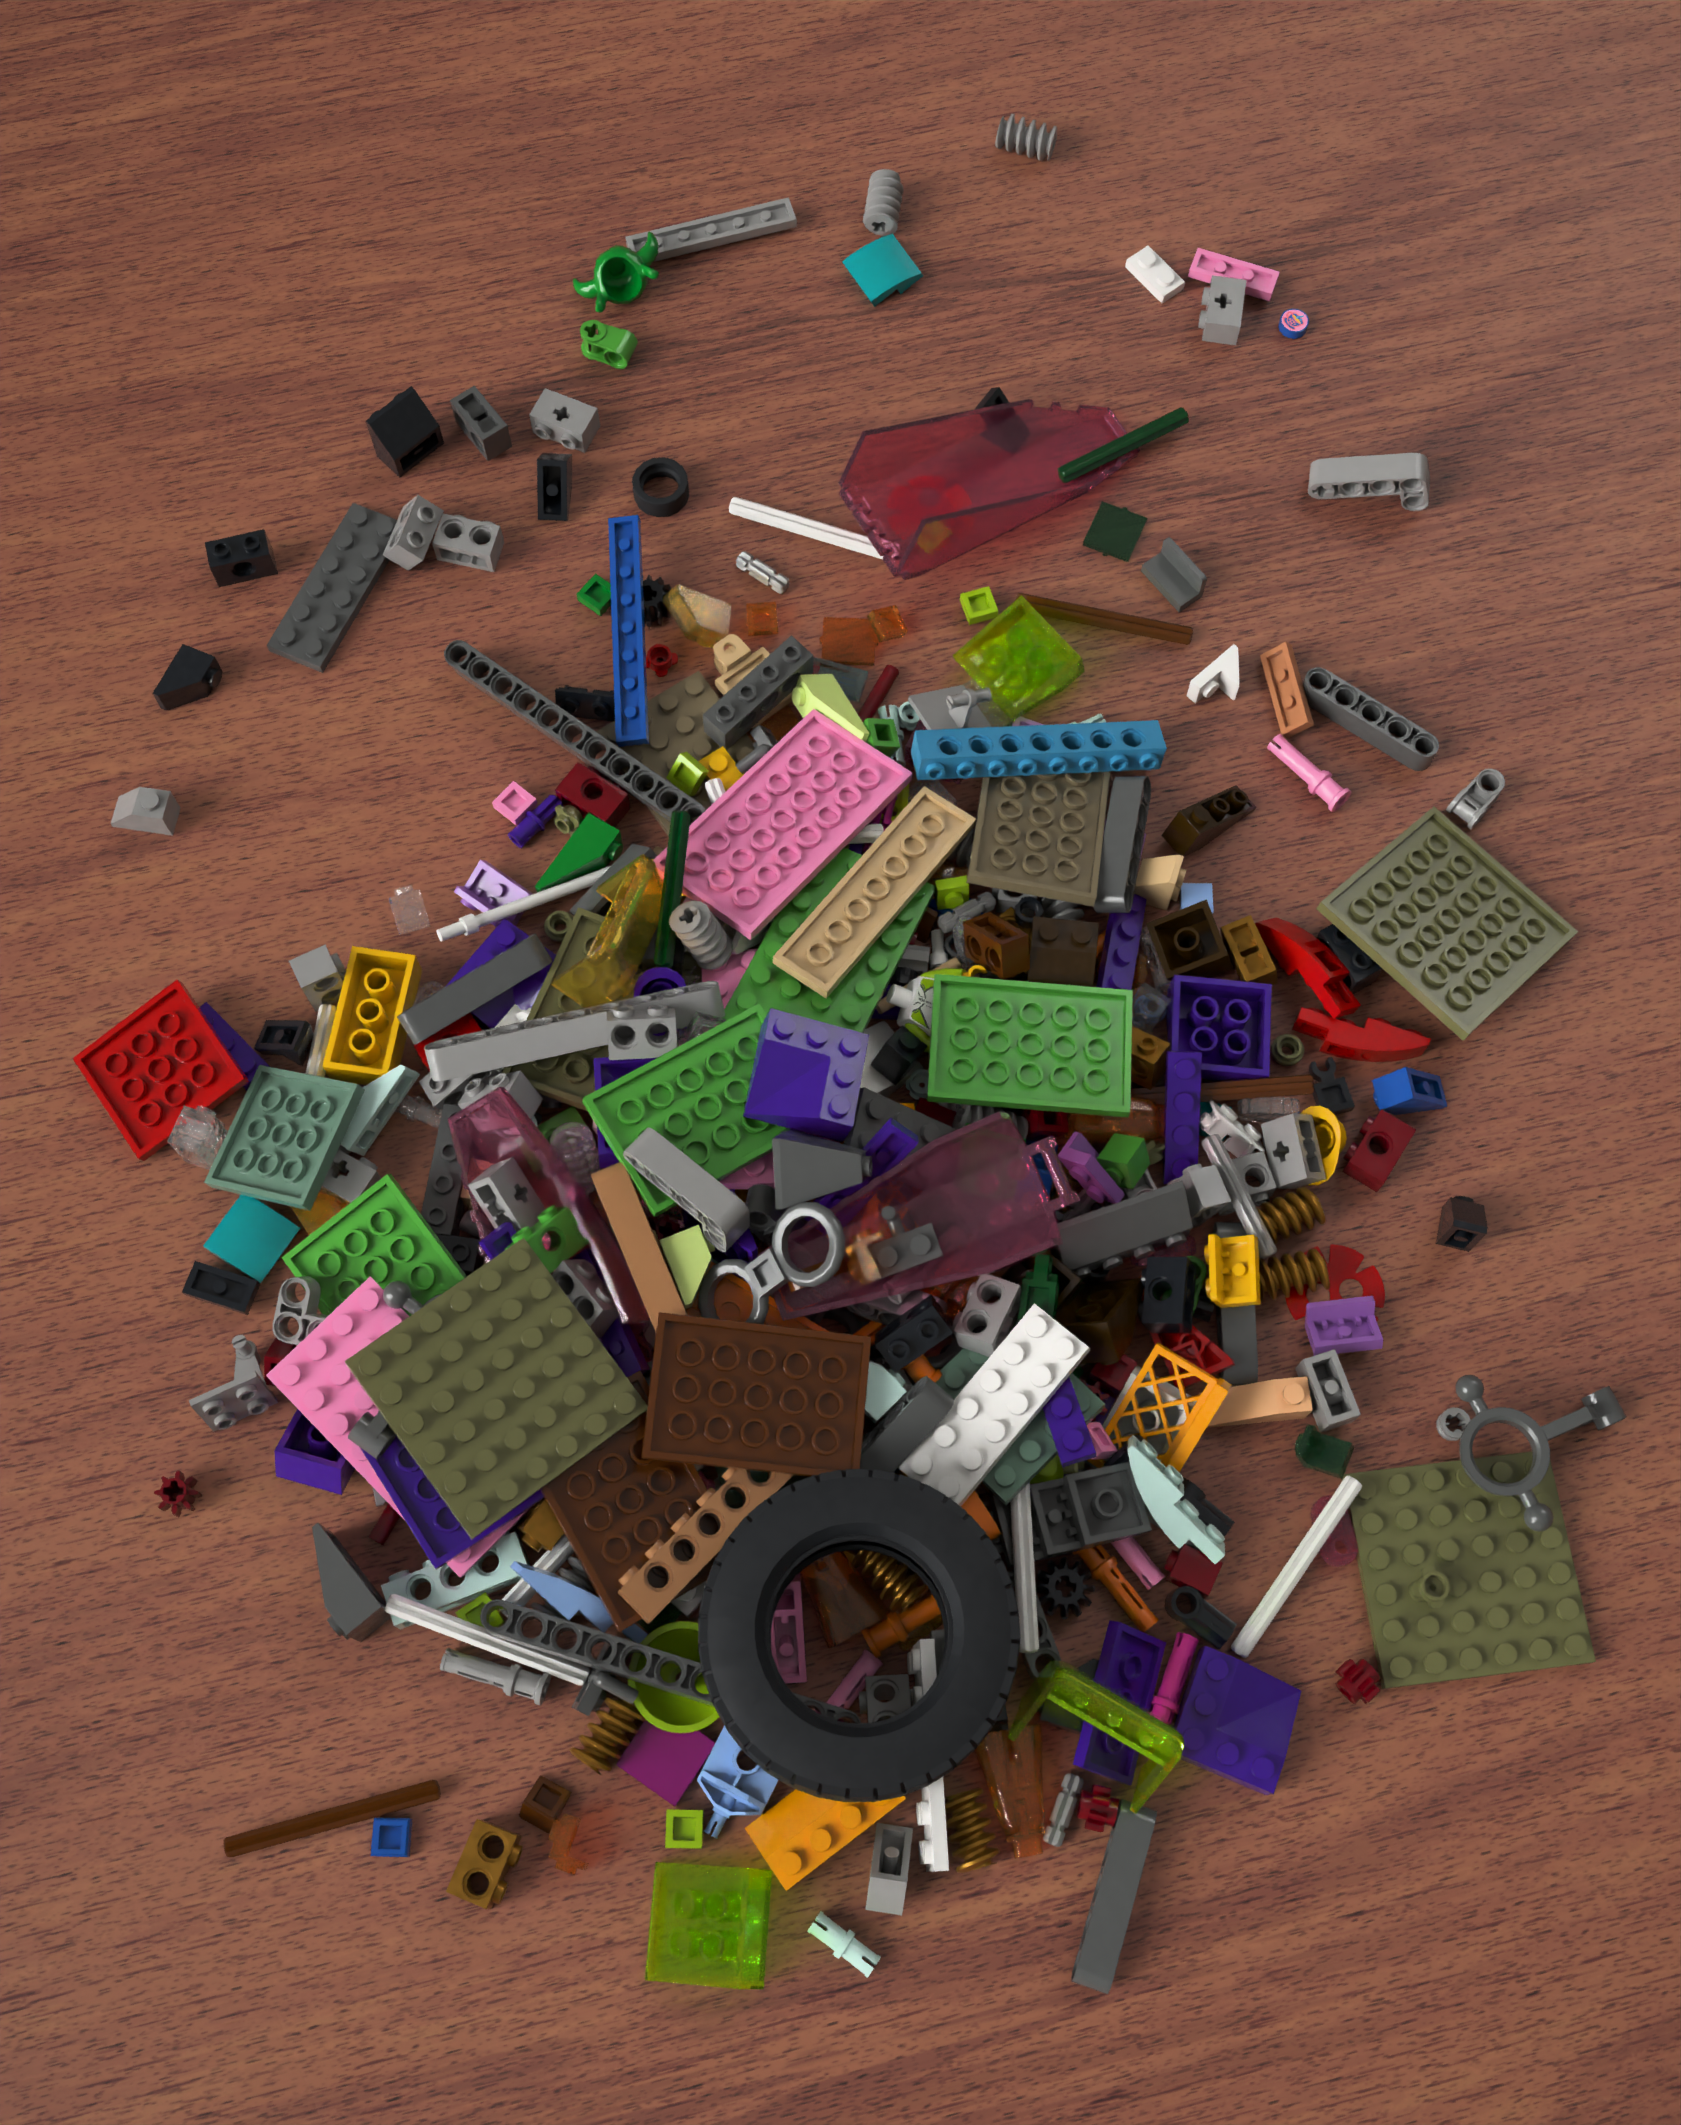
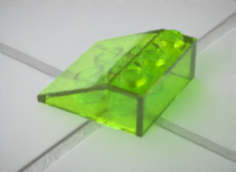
M1022 595L952 655L953 659L981 689L989 688L991 690V699L1011 721L1062 692L1085 672L1080 655Z
M655 1862L645 1980L732 1989H764L772 1870Z

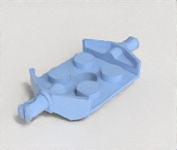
M725 1725L697 1778L701 1788L714 1806L712 1809L714 1813L703 1832L710 1835L717 1822L711 1835L718 1839L726 1819H729L730 1816L762 1815L778 1782V1779L768 1774L759 1765H756L754 1769L749 1771L739 1768L737 1756L742 1749L728 1733Z

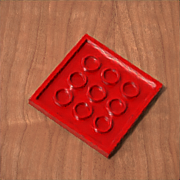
M175 980L72 1058L137 1158L142 1161L147 1160L249 1082L191 994L179 980Z

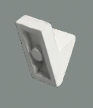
M1233 644L1191 680L1187 697L1195 704L1203 697L1209 698L1218 687L1232 700H1235L1239 689V655L1236 645Z

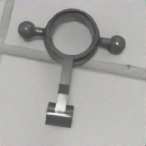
M402 1281L390 1282L383 1291V1299L389 1307L394 1309L404 1308L411 1314H414L440 1296L437 1295L425 1304H421L411 1296L410 1287ZM366 1412L348 1435L349 1440L375 1459H379L385 1453L396 1437V1434L380 1412L376 1416Z
M1475 1375L1460 1377L1455 1386L1458 1397L1465 1402H1469L1476 1414L1466 1425L1460 1438L1459 1454L1466 1474L1477 1486L1491 1494L1508 1497L1519 1495L1526 1508L1524 1521L1531 1530L1537 1532L1547 1530L1553 1523L1551 1509L1545 1504L1539 1503L1532 1491L1544 1478L1549 1467L1550 1448L1548 1441L1591 1422H1594L1599 1431L1627 1418L1610 1386L1582 1398L1581 1401L1585 1407L1542 1427L1530 1416L1519 1410L1506 1407L1488 1409L1482 1397L1484 1385ZM1492 1423H1504L1515 1427L1527 1438L1532 1449L1533 1460L1528 1474L1521 1481L1509 1484L1499 1483L1489 1479L1479 1470L1473 1458L1472 1447L1474 1438L1482 1427Z

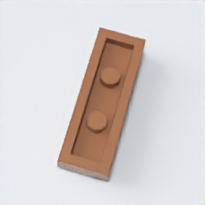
M1284 642L1261 654L1260 658L1281 734L1286 738H1290L1314 726L1292 645Z

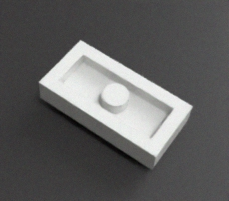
M1146 246L1126 260L1125 267L1162 304L1184 290L1185 281L1149 246Z

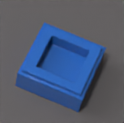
M374 1818L371 1856L410 1857L413 1819Z

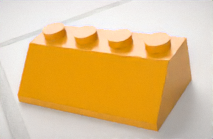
M795 1789L745 1827V1830L784 1889L788 1891L906 1798L902 1796L876 1802H841L818 1798Z

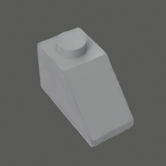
M138 787L118 797L111 826L173 836L181 807L171 791Z
M877 1823L865 1910L902 1916L908 1881L913 1828Z

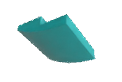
M893 233L872 241L842 261L874 307L895 290H898L901 294L923 277L921 271Z
M240 1195L203 1247L253 1280L261 1283L298 1233L300 1227L259 1200Z

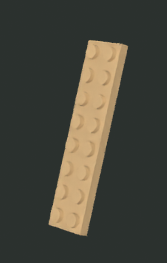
M924 786L776 952L772 963L827 999L974 828L976 818Z

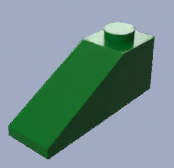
M588 813L535 885L536 891L540 892L607 867L611 860L616 861L623 850L620 830Z

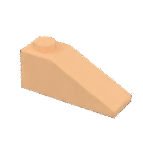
M1307 1376L1273 1379L1231 1387L1207 1428L1305 1419L1313 1411Z

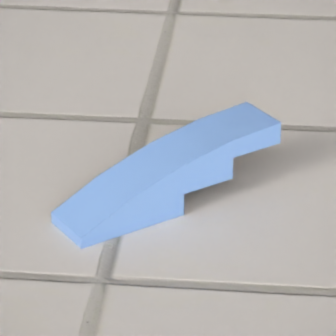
M514 1561L510 1566L568 1621L579 1611L593 1626L602 1632H606L614 1624L600 1598L584 1587L552 1572ZM636 1624L621 1631L631 1641L639 1644L648 1635Z

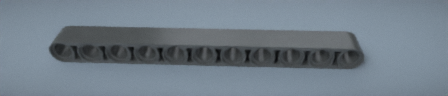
M455 640L447 645L444 651L445 660L459 676L587 765L597 769L603 776L620 785L629 794L669 822H671L673 811L676 810L688 812L691 817L690 823L694 817L700 816L706 811L702 804L462 640ZM467 655L462 662L458 663L461 657ZM489 671L486 677L481 678L484 672ZM512 686L511 691L503 694L508 687ZM536 702L533 708L526 710L530 703ZM559 718L555 725L549 726L553 719ZM582 734L579 741L572 742L576 735ZM606 750L603 757L595 759L600 751ZM630 766L626 774L619 775L622 768ZM654 783L649 791L643 792L646 784ZM678 799L677 804L673 808L666 809L667 804L671 800Z
M491 1600L481 1610L480 1619L482 1625L489 1634L714 1706L709 1693L702 1694L695 1688L697 1678L703 1675L701 1663L504 1600ZM503 1609L507 1611L508 1619L503 1626L492 1627L489 1625V1616L494 1610ZM538 1620L542 1623V1631L536 1638H527L523 1635V1627L528 1621ZM565 1631H572L577 1635L575 1646L567 1650L558 1647L557 1639L559 1635ZM599 1642L610 1644L612 1652L606 1660L600 1661L592 1657L591 1652L595 1644ZM633 1653L643 1654L647 1659L645 1667L638 1672L629 1670L626 1667L628 1656ZM675 1664L681 1669V1676L676 1682L667 1683L661 1678L660 1672L665 1665ZM793 1693L807 1707L815 1709L822 1716L836 1721L848 1719L852 1723H861L857 1714L850 1710Z

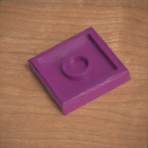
M646 1720L616 1765L676 1807L708 1759L715 1742L699 1731L691 1733L667 1732L655 1727Z

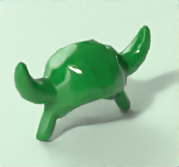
M648 232L646 244L637 252L621 245H615L601 253L596 259L594 278L592 280L580 282L577 278H573V286L576 292L584 298H597L595 311L598 313L605 310L607 301L613 304H630L640 298L648 285L647 277L657 279L659 276L657 270L649 267L658 255L659 244L656 236L652 232Z

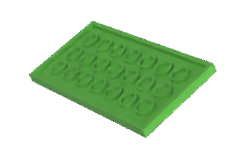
M843 848L776 915L724 1009L725 1016L718 1020L716 1026L760 1003L766 1014L772 1008L864 1033L935 894V885L928 882L925 883L826 999L772 962L776 952L862 857L861 854Z

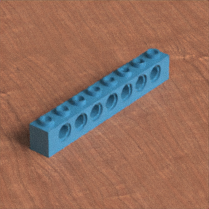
M1151 720L915 730L911 756L917 780L967 779L1160 769L1167 747L1159 721Z

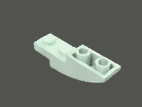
M1132 1435L1128 1439L1127 1447L1130 1467L1142 1499L1155 1521L1179 1549L1190 1540L1214 1564L1219 1562L1225 1556V1543L1223 1542L1225 1538L1222 1533L1212 1524L1206 1526L1198 1518L1199 1512L1188 1500H1180L1184 1496V1484L1182 1483L1184 1479L1182 1475L1172 1465L1169 1464L1166 1467L1156 1458L1158 1453L1149 1442L1144 1439L1140 1442Z

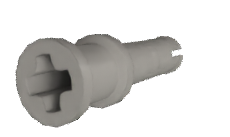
M451 1648L445 1650L440 1664L441 1671L502 1688L507 1696L520 1695L533 1699L534 1704L540 1706L545 1700L551 1680V1674L546 1672L540 1675L523 1670L522 1665L512 1664L510 1667L500 1665Z

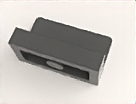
M1170 537L1163 541L1161 552L1142 564L1141 572L1178 612L1193 604L1203 595L1207 581L1206 575Z

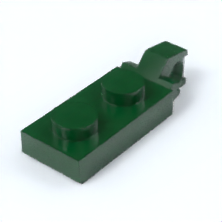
M1036 1254L1034 1272L1027 1271L1026 1278L1022 1280L1017 1324L1034 1303L1054 1320L1056 1318L1059 1275L1052 1274L1053 1257L1050 1255Z

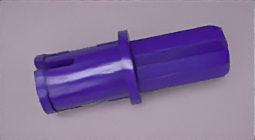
M549 795L535 810L526 812V817L507 834L510 840L522 849L540 830L544 831L546 829L545 824L556 815L555 807L557 805L563 806L561 800L555 795Z

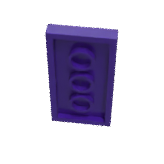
M1109 1620L1073 1765L1119 1783L1132 1785L1166 1642L1121 1622Z

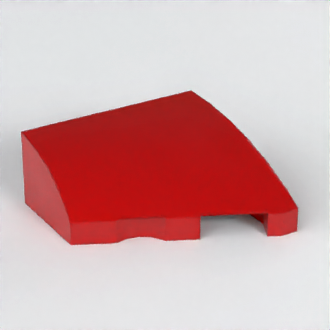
M1192 1325L1191 1334L1150 1332L1155 1345L1157 1342L1212 1376L1235 1365L1234 1360L1194 1325ZM1159 1354L1160 1358L1164 1359L1169 1374L1174 1375L1172 1361ZM1179 1366L1180 1373L1188 1372ZM1196 1376L1182 1378L1185 1389L1203 1381ZM1172 1380L1174 1386L1179 1389L1177 1380Z

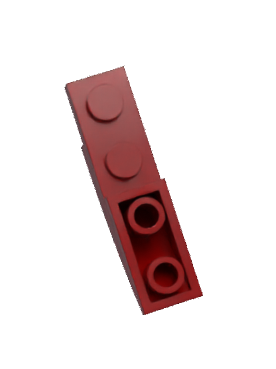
M1271 918L1255 923L1264 944L1278 960L1280 967L1289 976L1300 973L1305 983L1314 991L1322 1002L1324 1009L1330 1013L1333 1019L1353 1014L1361 1006L1343 982V979L1350 971L1315 936L1279 918Z
M1301 1007L1292 1027L1294 1031L1323 1040L1319 1052L1355 1061L1392 1062L1422 1056L1431 1041L1430 1038L1424 1037L1417 1030H1404L1392 1026L1389 1021L1382 1018L1372 1019L1368 1017L1361 1028L1348 1019H1333V1017L1325 1015L1322 1010L1317 1008Z

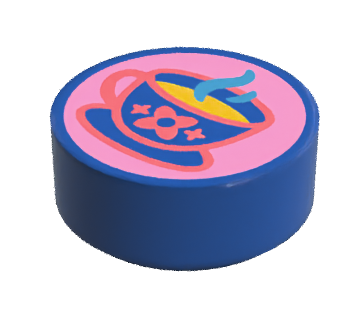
M1288 309L1280 317L1279 331L1287 338H1300L1307 331L1309 318L1302 310Z

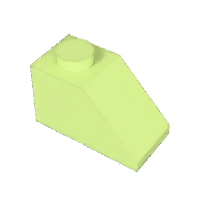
M699 1225L659 1240L685 1309L692 1307L703 1278L711 1264L712 1257L710 1252L715 1251V1247L706 1239Z

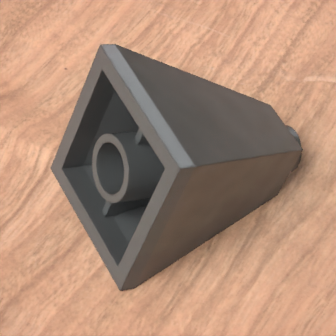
M785 1129L772 1138L776 1209H785L798 1203L863 1183L867 1177H872V1157L866 1156L865 1150L794 1129Z

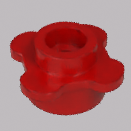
M655 644L647 652L646 668L655 671L658 677H665L668 674V669L678 663V655L671 653L670 649L665 645Z

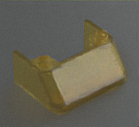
M642 854L597 887L596 892L612 904L585 958L554 978L551 983L553 987L584 1008L612 1002L621 995L626 997L635 986L636 980L633 978L659 922L663 882L654 861Z

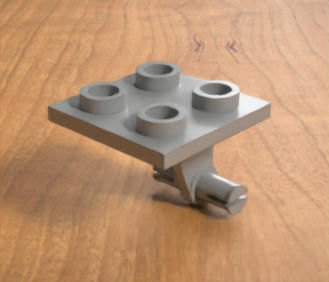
M964 685L910 695L908 698L909 703L927 730L991 727L976 704L991 701L992 693L989 688L974 691L971 688L966 689Z
M237 1335L232 1339L233 1347L236 1349L234 1380L189 1400L190 1406L213 1432L228 1429L235 1425L237 1421L250 1415L261 1414L269 1406L278 1403L276 1396L264 1380L259 1365L261 1358L257 1354L256 1345L252 1341L246 1340V1337L243 1335Z

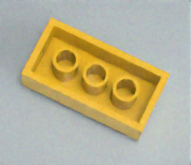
M352 946L322 1066L330 1079L367 1085L400 1065L407 1033L397 1016L415 1004L422 974V968L416 955Z

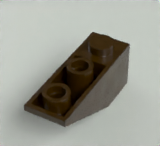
M1235 785L1180 810L1161 836L1178 855L1185 857L1200 850L1253 812L1256 806L1249 800L1246 793Z

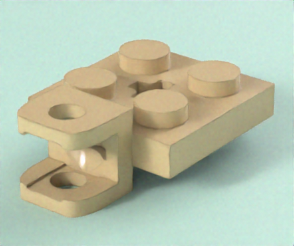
M727 635L713 646L715 654L714 664L721 674L715 680V686L725 695L767 658L770 653L764 647H761L751 654L750 648L737 635ZM727 645H732V646H729V648L724 651V647H725V646H727ZM792 692L754 725L752 729L791 703Z

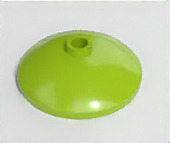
M678 1621L662 1625L649 1633L640 1643L701 1663L698 1649V1623ZM634 1653L629 1670L633 1672L641 1671L646 1665V1657L641 1653ZM667 1664L662 1668L660 1676L663 1681L673 1683L676 1682V1677L681 1673V1669L675 1664ZM701 1675L695 1682V1688L702 1694H708L703 1675ZM628 1679V1685L639 1691L634 1701L637 1710L649 1723L661 1730L672 1733L696 1732L708 1727L720 1717L714 1706Z

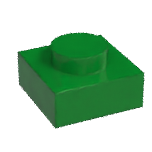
M596 573L576 594L577 600L599 616H602L611 606V585Z

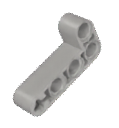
M1400 453L1317 459L1310 464L1308 494L1313 498L1337 499L1400 495L1402 507L1410 511H1421L1429 504L1430 471L1428 459L1423 454Z
M646 1128L623 1152L624 1158L636 1171L702 1223L704 1236L718 1250L726 1252L750 1227L749 1209L746 1204L654 1129Z
M309 1276L291 1277L281 1285L273 1320V1332L278 1340L298 1345L329 1316L317 1313L321 1288L314 1278ZM299 1283L306 1290L305 1298L302 1301L298 1300L295 1295V1288ZM292 1317L299 1324L298 1332L295 1335L288 1329V1322Z

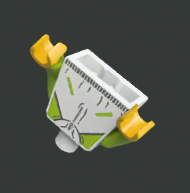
M974 965L968 972L965 969L943 968L924 972L921 976L909 981L907 988L893 984L888 991L886 1001L901 1007L897 1024L900 1027L903 1025L928 1047L924 1052L929 1053L934 975L974 977L977 973L984 974L987 971L981 965Z

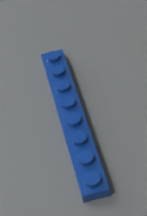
M638 515L608 518L615 733L618 747L649 744L641 520Z

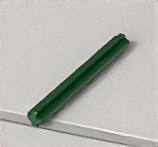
M1182 407L1171 411L1060 466L1057 469L1058 476L1063 483H1068L1186 425L1189 422V415Z
M676 810L671 815L654 964L657 967L671 968L674 961L677 935L669 925V918L681 902L691 818L686 811Z

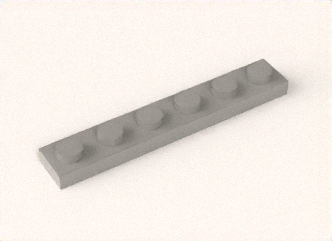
M788 197L625 238L627 248L637 252L646 244L648 232H652L659 244L658 255L655 261L795 228L797 227V219Z

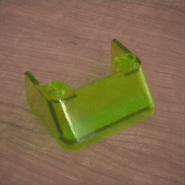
M1059 1660L1049 1662L1024 1694L1008 1736L1010 1740L1015 1741L1047 1698L1149 1759L1141 1768L1130 1806V1811L1135 1814L1180 1761L1185 1745L1182 1735L1169 1722L1073 1665Z

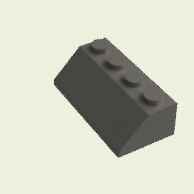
M1183 1181L1054 1224L1047 1242L1050 1252L1078 1277L1084 1279L1092 1274L1091 1270L1103 1266L1104 1270H1110L1123 1264L1122 1259L1134 1255L1136 1259H1141L1155 1252L1154 1248L1166 1244L1168 1248L1183 1244L1187 1241L1186 1237H1188L1193 1228Z

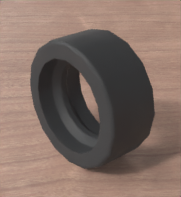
M665 457L652 458L643 462L635 470L632 477L634 500L643 512L655 517H669L678 513L686 505L689 498L688 476L683 466L678 462ZM656 477H668L678 483V489L672 495L665 498L651 497L644 492L643 487L649 480Z

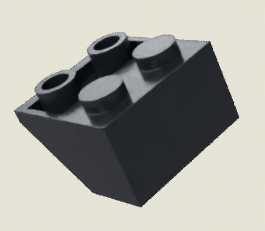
M412 386L403 393L397 394L391 402L382 409L375 411L366 420L377 457L399 478L444 444L439 424Z

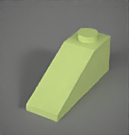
M804 674L799 676L796 687L792 691V702L802 718L815 709L864 742L867 741L870 733L833 674Z

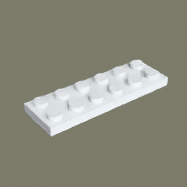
M1034 1303L957 1395L948 1414L898 1468L909 1478L931 1486L945 1494L948 1498H951L961 1507L1089 1353L1090 1348Z
M920 1639L913 1646L911 1652L907 1653L908 1674H914L915 1686H913V1689H910L911 1707L926 1694L937 1677L934 1639ZM941 1777L929 1786L921 1789L922 1801L916 1803L918 1826L924 1825V1840L919 1841L918 1844L920 1864H926V1872L949 1871L943 1777Z

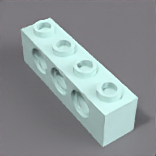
M508 1531L465 1574L464 1581L458 1586H450L448 1579L453 1570L447 1564L436 1570L430 1560L422 1563L423 1569L410 1573L409 1570H403L389 1576V1582L381 1585L386 1604L391 1594H397L445 1612L473 1601L484 1592L490 1594L517 1583L521 1577L510 1566L514 1561L530 1565L523 1543L519 1539L520 1536L516 1532L510 1533ZM489 1555L498 1556L499 1564L497 1568L489 1573L483 1572V1560ZM422 1582H430V1595L423 1600H417L415 1596L417 1586ZM390 1614L393 1625L400 1630L415 1624Z

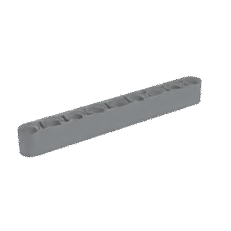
M717 981L700 982L431 1042L424 1047L432 1080L445 1081L608 1045L607 1012H611L615 1007L631 1006L634 1010H648L650 1005L663 1004L667 1005L668 1009L675 1008L676 1029L716 1021L725 1016L719 984ZM656 1024L650 1029L652 1034L668 1031V1028L663 1024ZM621 1026L616 1030V1034L622 1038L630 1037L634 1033V1030L629 1026Z

